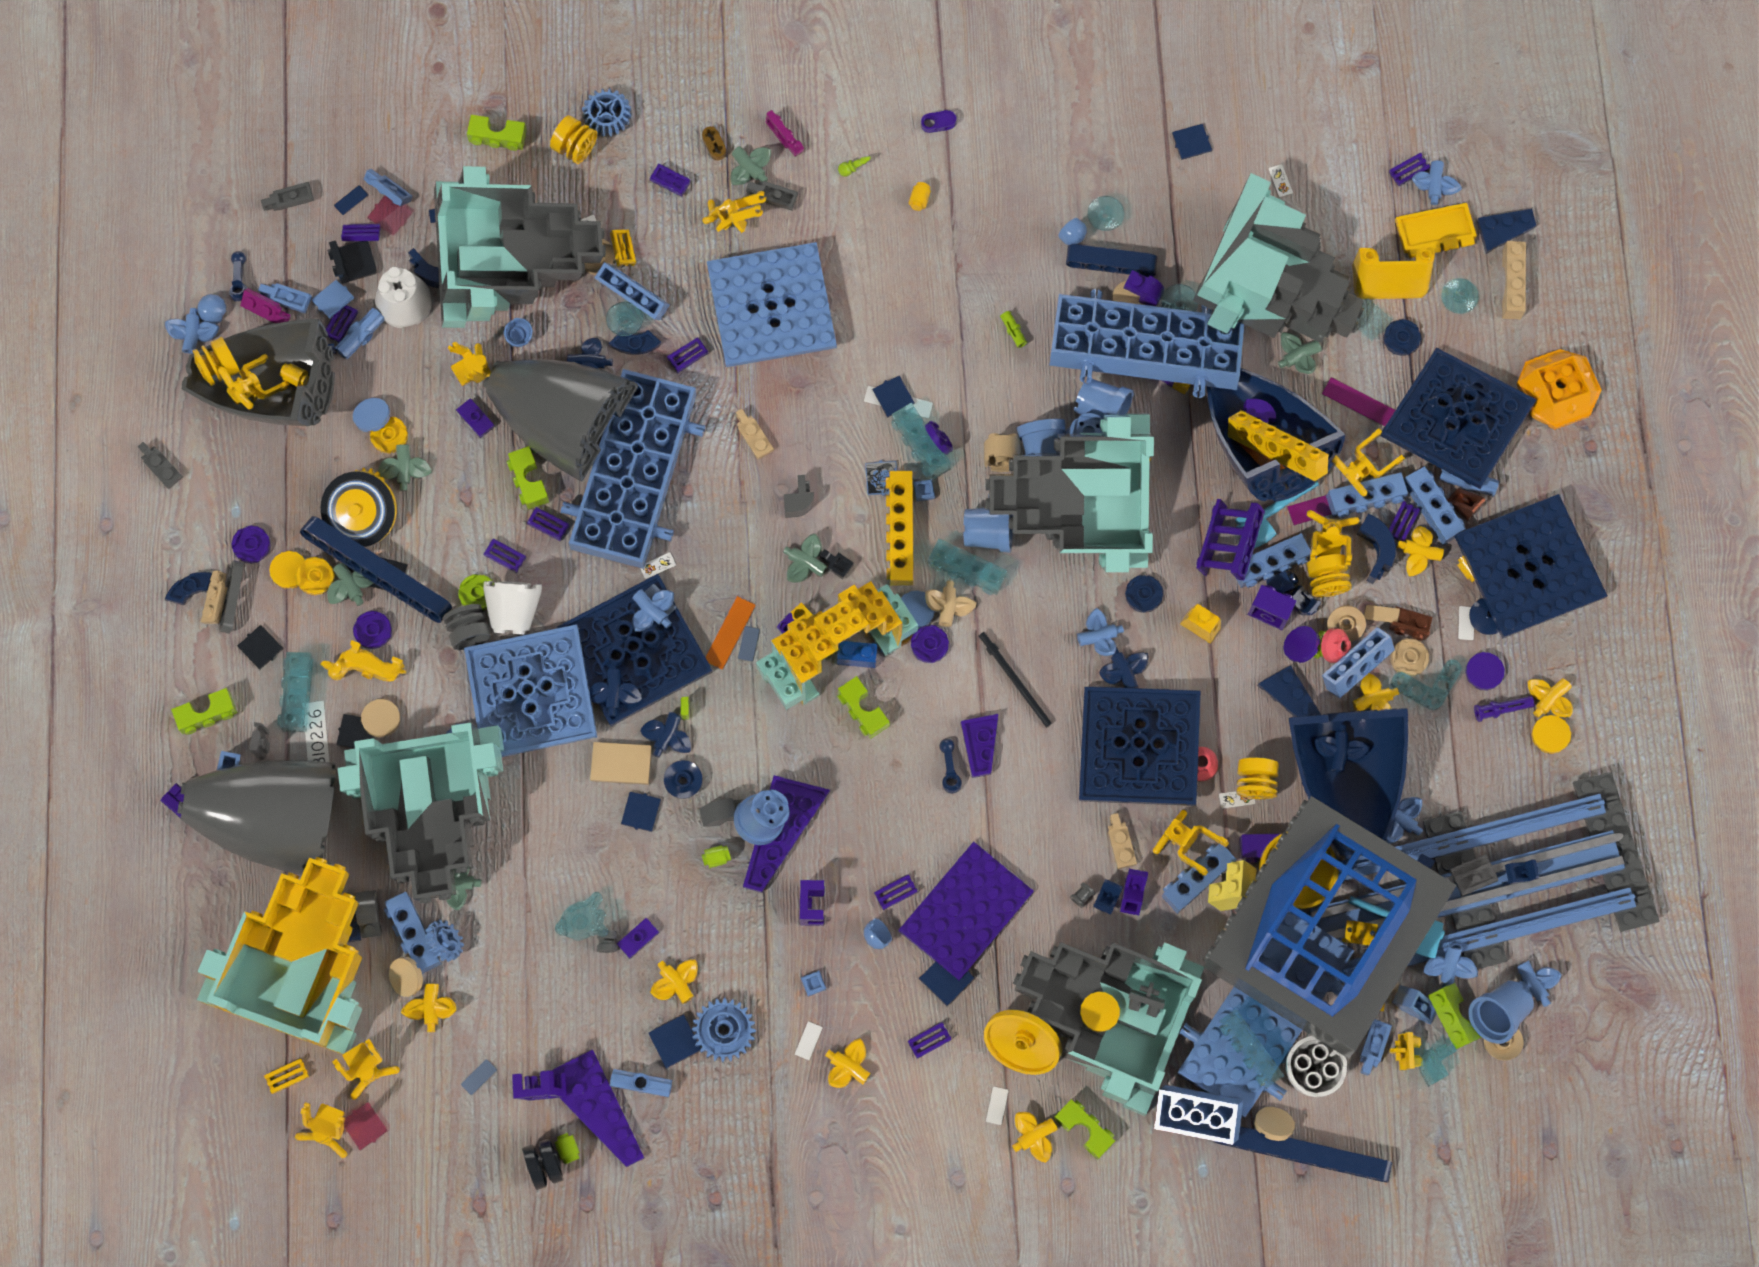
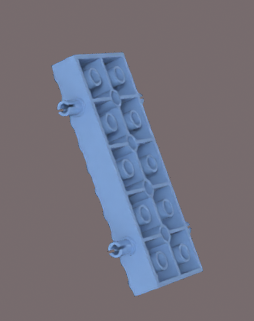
M1096 289L1090 292V298L1059 294L1049 366L1081 370L1080 381L1083 383L1085 376L1087 377L1086 383L1092 381V371L1194 384L1193 395L1197 397L1199 391V398L1205 396V386L1237 390L1241 368L1244 324L1237 322L1235 328L1231 327L1228 333L1209 326L1207 323L1213 310L1209 308L1207 310V307L1203 305L1201 306V312L1102 300V291L1098 290L1096 296Z
M623 369L621 377L637 383L638 388L621 417L613 415L602 434L599 444L601 451L593 463L580 506L564 501L561 513L577 517L569 541L571 550L644 569L653 539L656 537L668 540L669 542L672 541L671 537H673L674 530L659 527L658 521L684 435L690 433L703 437L705 425L692 423L689 420L697 396L696 388Z
M1288 912L1276 932L1297 944L1309 924L1293 913ZM1315 926L1303 945L1304 950L1340 972L1354 952V950ZM1272 938L1261 954L1259 961L1280 972L1292 950ZM1297 955L1285 977L1305 989L1318 970V966L1303 956ZM1324 971L1311 993L1323 1000L1326 993H1330V991L1338 996L1344 985L1339 983L1335 976ZM1233 987L1204 1033L1198 1032L1187 1023L1183 1026L1184 1029H1181L1179 1034L1192 1041L1194 1048L1177 1074L1203 1092L1242 1099L1241 1117L1245 1119L1262 1091L1268 1092L1279 1101L1287 1092V1090L1273 1082L1271 1077L1302 1032V1029Z

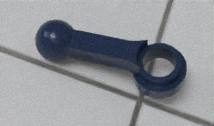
M236 251L231 255L233 280L229 294L234 301H241L244 290L247 289V286L242 282L243 264L246 261V256L241 251ZM239 288H242V289H243V290H242L241 292H239V293H234V291H235L236 289H239Z
M943 739L939 744L941 752L944 753L946 776L943 778L942 785L947 793L953 794L961 789L962 781L956 774L953 765L952 752L955 744L951 739ZM949 779H955L957 780V783L953 786H950L947 784V781Z

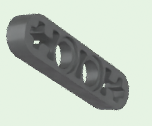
M233 560L230 565L226 585L227 593L219 623V632L230 634L232 630L244 567L243 562Z

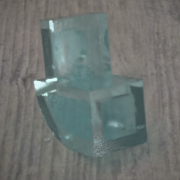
M1444 1044L1437 1048V1054L1432 1047L1422 1054L1419 1070L1428 1087L1449 1075L1441 1060L1457 1051L1453 1044L1449 1047Z

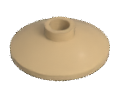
M1341 606L1333 610L1329 615L1327 628L1328 630L1331 628L1343 630L1347 634L1349 641L1353 642L1364 633L1366 620L1363 613L1356 607ZM1345 619H1348L1350 621L1347 625L1343 624L1342 622Z
M1519 1029L1505 1043V1046L1489 1042L1483 1038L1487 1052L1498 1060H1512L1523 1049V1036Z

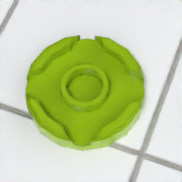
M473 574L461 582L458 595L463 606L479 604L483 611L487 610L483 587L484 581H492L488 576Z

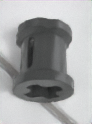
M1084 882L1080 884L1081 887L1076 893L1070 896V899L1080 908H1083L1084 903L1091 896L1095 895L1093 889Z

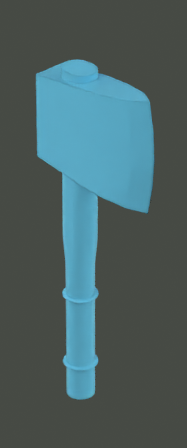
M1317 480L1314 481V485L1292 498L1277 501L1264 509L1265 513L1254 548L1267 543L1277 534L1266 519L1319 486ZM1236 518V527L1242 528L1245 525L1246 518Z
M1350 896L1348 902L1357 906V908L1365 909L1385 918L1390 912L1353 896ZM1434 921L1417 949V954L1429 958L1436 957L1439 942L1443 939L1445 933L1442 930L1444 923Z

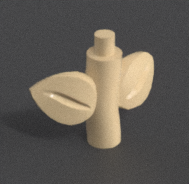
M950 580L946 582V587H943V592L931 589L925 593L927 606L933 611H941L939 625L943 627L952 626L954 614L960 617L966 616L973 611L977 604L968 597H956L954 582Z

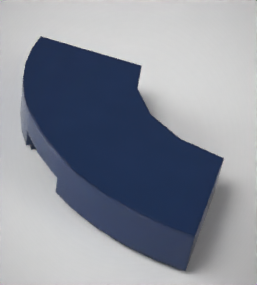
M649 330L638 335H631L621 331L609 342V346L613 349L629 355L646 354L662 345V342Z
M196 572L184 577L180 581L178 580L169 589L165 600L185 605L187 600L194 594L200 592L207 593L212 573Z

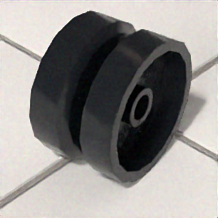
M550 1138L539 1142L540 1153H538L533 1145L522 1148L524 1159L536 1190L547 1186L546 1177H549L553 1184L564 1181L561 1163Z

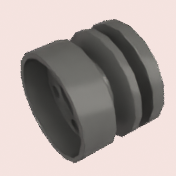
M470 604L461 606L443 616L444 623L447 624V631L452 632L449 635L453 650H464L466 647L484 644L490 640L491 634L487 623H482L485 620V616L482 614L481 605Z

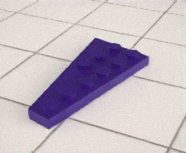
M773 776L770 790H776L786 797L790 810L789 817L784 823L781 833L774 841L765 845H754L743 888L760 893L764 891L829 794V789Z
M593 1050L551 1070L554 1073V1087H556L555 1075L557 1073H565L566 1097L560 1099L626 1167L645 1159Z

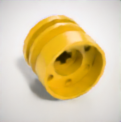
M567 115L556 127L550 140V148L561 155L566 153L567 159L580 164L592 151L598 133L596 130L589 128L588 125L581 126V121L571 115Z
M222 336L210 342L212 347L210 352L202 345L201 348L204 352L202 356L197 349L192 350L195 363L202 377L211 386L215 385L212 378L213 375H216L219 382L222 381V377L218 372V368L221 366L225 367L230 377L240 372Z
M1325 555L1307 562L1308 576L1316 578L1310 582L1314 597H1332L1352 589V584L1349 581L1350 575L1344 573L1348 570V565H1345V555Z
M1243 758L1238 761L1237 774L1245 777L1237 780V785L1240 786L1236 789L1238 796L1256 800L1277 797L1278 791L1274 788L1278 787V783L1270 780L1277 778L1279 775V763L1277 761L1266 758Z

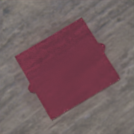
M384 196L378 204H375V208L367 218L375 224H380L382 229L394 236L398 229L404 226V222L412 212L404 206L394 204L391 199Z
M369 1102L358 1110H353L352 1114L346 1117L344 1121L345 1129L360 1151L372 1142L376 1143V1139L388 1132Z

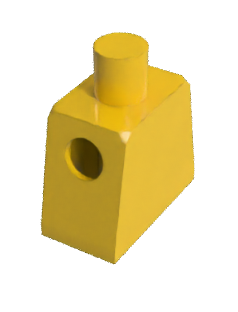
M1199 604L1191 607L1180 625L1210 644L1221 629L1220 618Z

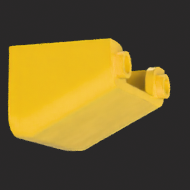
M1421 247L1418 249L1415 256L1416 261L1380 262L1376 250L1373 248H1359L1352 264L1354 294L1360 299L1423 298L1429 290L1435 257L1434 247Z

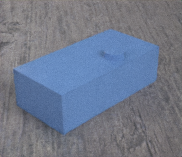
M1165 1085L1159 1090L1155 1129L1234 1144L1239 1139L1243 1100Z

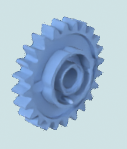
M726 998L723 999L722 1003L716 999L715 1005L709 1001V1008L702 1006L703 1013H696L699 1020H693L697 1027H693L692 1031L697 1034L692 1038L699 1040L695 1046H702L700 1053L706 1051V1058L713 1055L714 1061L718 1057L721 1058L722 1063H724L725 1058L732 1062V1056L739 1059L740 1052L746 1054L745 1047L751 1048V1044L748 1041H754L755 1039L750 1035L756 1033V1030L751 1028V1026L755 1025V1021H749L752 1014L746 1015L748 1008L741 1009V1002L734 1005V999L730 1003H727ZM724 1025L730 1031L727 1035H721L718 1032V1028Z

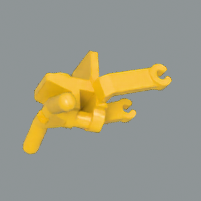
M759 191L756 194L735 199L734 201L727 199L717 207L714 200L710 199L707 202L709 215L704 217L702 222L709 224L719 218L716 226L718 232L722 229H728L733 222L736 228L743 233L747 225L745 219L755 216L760 217L763 214V210H760L761 205H755L739 211L738 209L764 203L766 197L760 198L759 196H764L765 192Z
M453 342V346L449 345L447 347L450 352L463 356L462 360L451 366L461 386L471 381L480 383L490 376L491 370L486 357L483 355L480 343L475 344L474 354L468 347L460 345L458 342Z
M266 354L243 365L239 373L241 378H236V381L232 380L225 367L221 366L218 368L219 374L228 386L227 393L236 404L242 403L247 409H252L253 403L248 399L249 397L255 402L258 398L265 399L277 392H282L290 385L287 381H284L266 391L261 388L257 376L248 370L264 364L268 359Z
M1380 428L1356 447L1354 454L1357 460L1351 462L1348 467L1337 455L1332 460L1334 465L1363 497L1368 493L1360 483L1369 474L1374 478H1380L1405 459L1403 455H1400L1381 471H1377L1374 465L1360 451L1381 435L1382 431Z
M1308 510L1307 516L1323 525L1322 530L1313 533L1310 559L1315 560V556L1340 554L1342 545H1345V565H1351V538L1342 535L1341 530L1342 527L1358 524L1359 518L1330 519L1312 510Z
M1181 810L1153 848V853L1159 854L1166 843L1171 840L1173 845L1177 844L1180 846L1177 852L1180 860L1206 876L1208 873L1207 869L1184 854L1187 853L1200 833L1205 834L1224 847H1227L1229 842L1224 837L1218 836L1202 825L1194 826L1191 830L1182 823L1187 816V811Z
M370 1039L365 1040V1043H360L342 1055L350 1068L349 1070H346L337 1059L332 1061L336 1070L340 1071L347 1081H352L355 1078L361 1080L350 1094L353 1100L360 1096L367 1085L378 1078L400 1072L398 1066L377 1068L376 1065L382 1062V1057Z
M305 1102L304 1108L300 1112L303 1125L313 1132L296 1133L295 1139L325 1144L341 1158H345L347 1152L334 1140L340 1139L344 1132V1112L322 1103L315 1118H312L311 1104Z

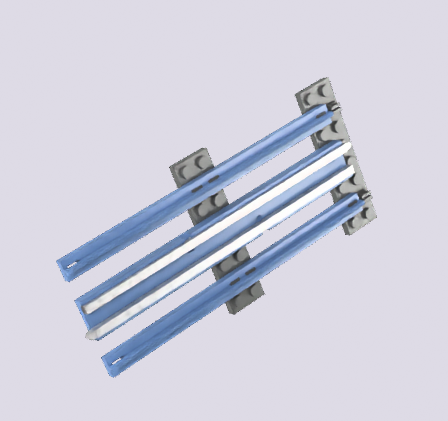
M1612 772L1574 781L1573 786L1578 800L1466 828L1461 811L1424 820L1423 825L1428 839L1395 847L1415 860H1418L1421 854L1431 859L1434 858L1439 875L1455 884L1449 870L1476 859L1473 851L1475 847L1585 820L1589 837L1490 862L1498 881L1462 897L1456 886L1437 918L1451 915L1457 933L1443 936V939L1439 942L1436 955L1445 957L1450 943L1460 944L1463 947L1461 952L1463 956L1471 959L1478 970L1508 961L1502 944L1504 941L1612 913L1615 915L1620 932L1660 922ZM1359 856L1352 870L1362 876L1378 873L1381 867L1366 857ZM1350 859L1339 862L1343 863L1344 865H1347ZM1532 859L1536 860L1539 869V879L1528 883L1509 884L1505 869L1506 864L1526 862ZM1346 876L1344 881H1348L1354 878ZM1603 876L1607 894L1495 922L1490 904ZM1406 884L1385 890L1399 897ZM1376 892L1355 897L1389 911L1394 906L1393 902ZM1349 899L1329 904L1316 924L1317 927L1342 942V938L1345 936L1346 920L1378 924V932L1386 918L1365 909L1357 908V906L1349 904ZM1320 906L1309 909L1311 917L1315 916ZM1351 927L1347 929L1348 932L1352 931ZM1415 953L1408 966L1427 962L1430 958ZM1361 958L1347 961L1341 973L1350 977ZM1339 979L1337 980V981H1338L1339 983H1341V984L1344 983L1343 981H1341V980H1339Z

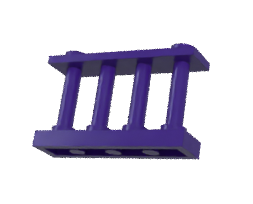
M1217 499L1212 509L1211 521L1200 557L1196 562V568L1204 576H1207L1209 568L1231 570L1230 573L1237 580L1244 581L1265 510L1258 503L1252 502L1247 511L1229 509L1221 499ZM1225 516L1246 518L1245 525L1242 528L1222 526ZM1219 534L1241 535L1238 545L1217 543ZM1215 550L1236 553L1232 563L1213 561L1212 557Z

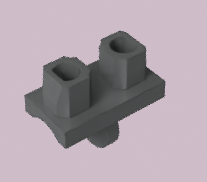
M1150 982L1148 987L1141 985L1140 991L1130 989L1129 1009L1139 1012L1141 1003L1149 1005L1146 1014L1156 1018L1160 1009L1164 1008L1165 1000L1155 997L1159 996L1160 991L1153 989L1154 983Z

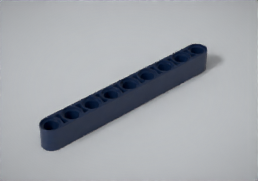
M312 516L300 529V534L303 538L434 622L441 623L443 616L451 611L452 605L445 598L320 518Z
M1240 1126L1239 1139L1234 1144L1213 1141L1214 1143L1375 1181L1389 1183L1391 1161L1289 1137L1282 1141L1270 1140L1262 1132L1259 1133L1257 1130Z

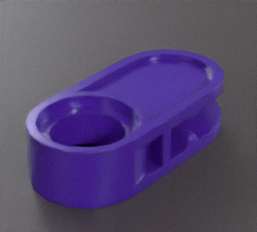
M950 110L927 113L921 118V128L927 133L951 130L956 125V115ZM931 119L935 124L932 127H927L924 122Z

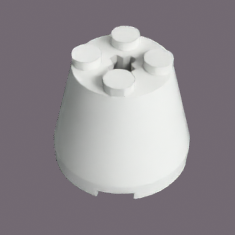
M392 267L382 275L379 281L375 304L377 310L384 316V321L387 324L403 328L414 324L418 325L428 316L432 307V297L427 284L421 278L406 269Z
M484 581L483 590L490 626L494 629V633H505L508 630H513V634L527 633L530 630L541 596L542 584H536L531 587L530 583L497 581L493 585V581Z
M1309 1036L1298 1041L1289 1051L1286 1059V1072L1291 1084L1302 1094L1310 1097H1324L1335 1092L1343 1084L1347 1072V1060L1339 1052L1315 1037ZM1314 1067V1072H1310L1309 1074L1306 1072L1309 1068Z

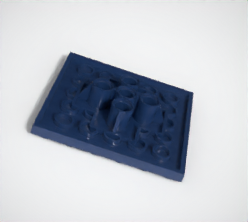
M1436 347L1382 430L1380 436L1481 490L1531 411L1536 399Z
M1559 494L1472 527L1454 536L1502 639L1605 599L1608 596ZM1517 548L1522 549L1524 551V555L1518 553ZM1542 559H1547L1549 561V565L1544 564L1542 562ZM1525 565L1530 566L1532 568V572L1526 570ZM1512 572L1515 575V579L1509 577L1507 573ZM1533 582L1538 583L1540 585V589L1535 588L1533 586Z
M659 574L646 579L556 627L562 628L578 625L589 688L598 682L608 684L607 670L618 669L621 671V684L631 683L639 690L642 700L633 704L620 702L615 717L608 716V709L605 708L606 702L598 704L611 727L713 672L677 606L668 617V620L672 623L669 628H666L663 624L658 625L653 621L651 627L643 631H634L632 618L641 608L632 598L639 590L642 589L645 592L653 584L660 590H667ZM622 628L630 629L629 633L625 635L621 634L620 630ZM648 635L656 636L652 642L647 641L646 638ZM632 644L639 645L635 651L629 650V647ZM615 653L622 654L618 660L612 659V656ZM641 660L648 662L645 667L638 666Z
M1084 687L1079 801L1196 806L1201 691ZM1138 721H1143L1146 723V726L1139 729L1135 724ZM1118 739H1123L1126 743L1124 746L1118 747L1115 745V742ZM1137 740L1145 742V745L1140 748L1134 744ZM1156 741H1163L1165 745L1162 748H1156L1154 743ZM1136 759L1144 761V764L1140 767L1135 766L1133 763Z

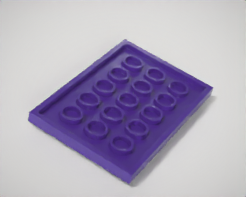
M973 841L898 931L960 981L1033 894L1034 890Z

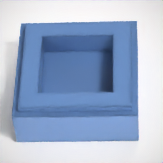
M932 479L913 482L916 502L935 499Z
M820 971L801 977L808 997L826 990Z

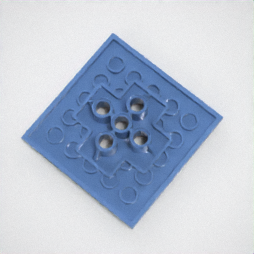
M817 242L707 261L726 367L837 348ZM769 288L773 291L770 293H766L764 290ZM792 302L795 305L792 307H787L786 304ZM775 306L776 309L769 310L768 307ZM751 309L758 310L757 313H750L749 311ZM772 323H778L779 326H778V327H772L771 324H772Z
M577 624L464 648L477 728L497 725L501 728L504 751L501 752L502 757L597 738ZM529 668V674L522 676L521 672L523 669ZM552 683L551 689L544 691L543 687L545 684ZM529 686H532V687H533L532 693L526 695V694H525L526 688L529 687ZM513 690V697L507 699L506 694L508 691ZM536 705V710L533 713H528L529 707Z

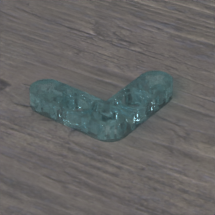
M1457 660L1447 661L1431 688L1403 672H1398L1392 677L1391 686L1393 689L1397 687L1401 694L1430 710H1437L1444 703L1461 673L1462 667ZM1454 665L1455 671L1450 677L1446 676L1450 670L1449 667ZM1403 678L1404 684L1397 685L1398 681L1396 679ZM1440 680L1446 681L1448 689H1440L1438 682ZM1409 682H1411L1412 685L1408 688V691L1405 690L1407 687L1406 685H1408ZM1420 687L1422 695L1415 696L1412 693V688ZM1426 692H1428L1429 694L1427 695V697L1429 698H1426L1424 701L1422 698L1426 695ZM1434 697H1436L1438 703H1435L1434 705H1432V704H1431V702H1432L1431 699H1433Z

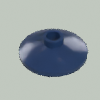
M1479 599L1472 605L1469 612L1471 625L1475 630L1484 635L1499 633L1493 618L1487 615L1489 609L1484 599Z
M676 761L665 771V788L669 794L676 798H690L702 786V773L698 766L690 761ZM686 778L687 783L681 784L680 780Z

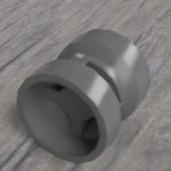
M613 930L597 931V938L599 939L597 952H616L617 945L615 944V939L617 938V932Z

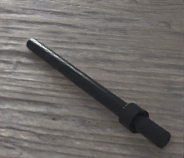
M982 632L978 637L987 647L986 651L990 656L993 655L1046 728L1052 724L1050 719L998 651L999 647L996 643H992L986 633Z

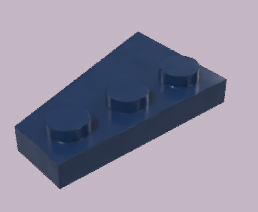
M1532 209L1480 217L1477 220L1485 254L1536 227Z
M1291 665L1257 685L1260 689L1267 692L1273 700L1286 708V711L1294 717L1321 715Z

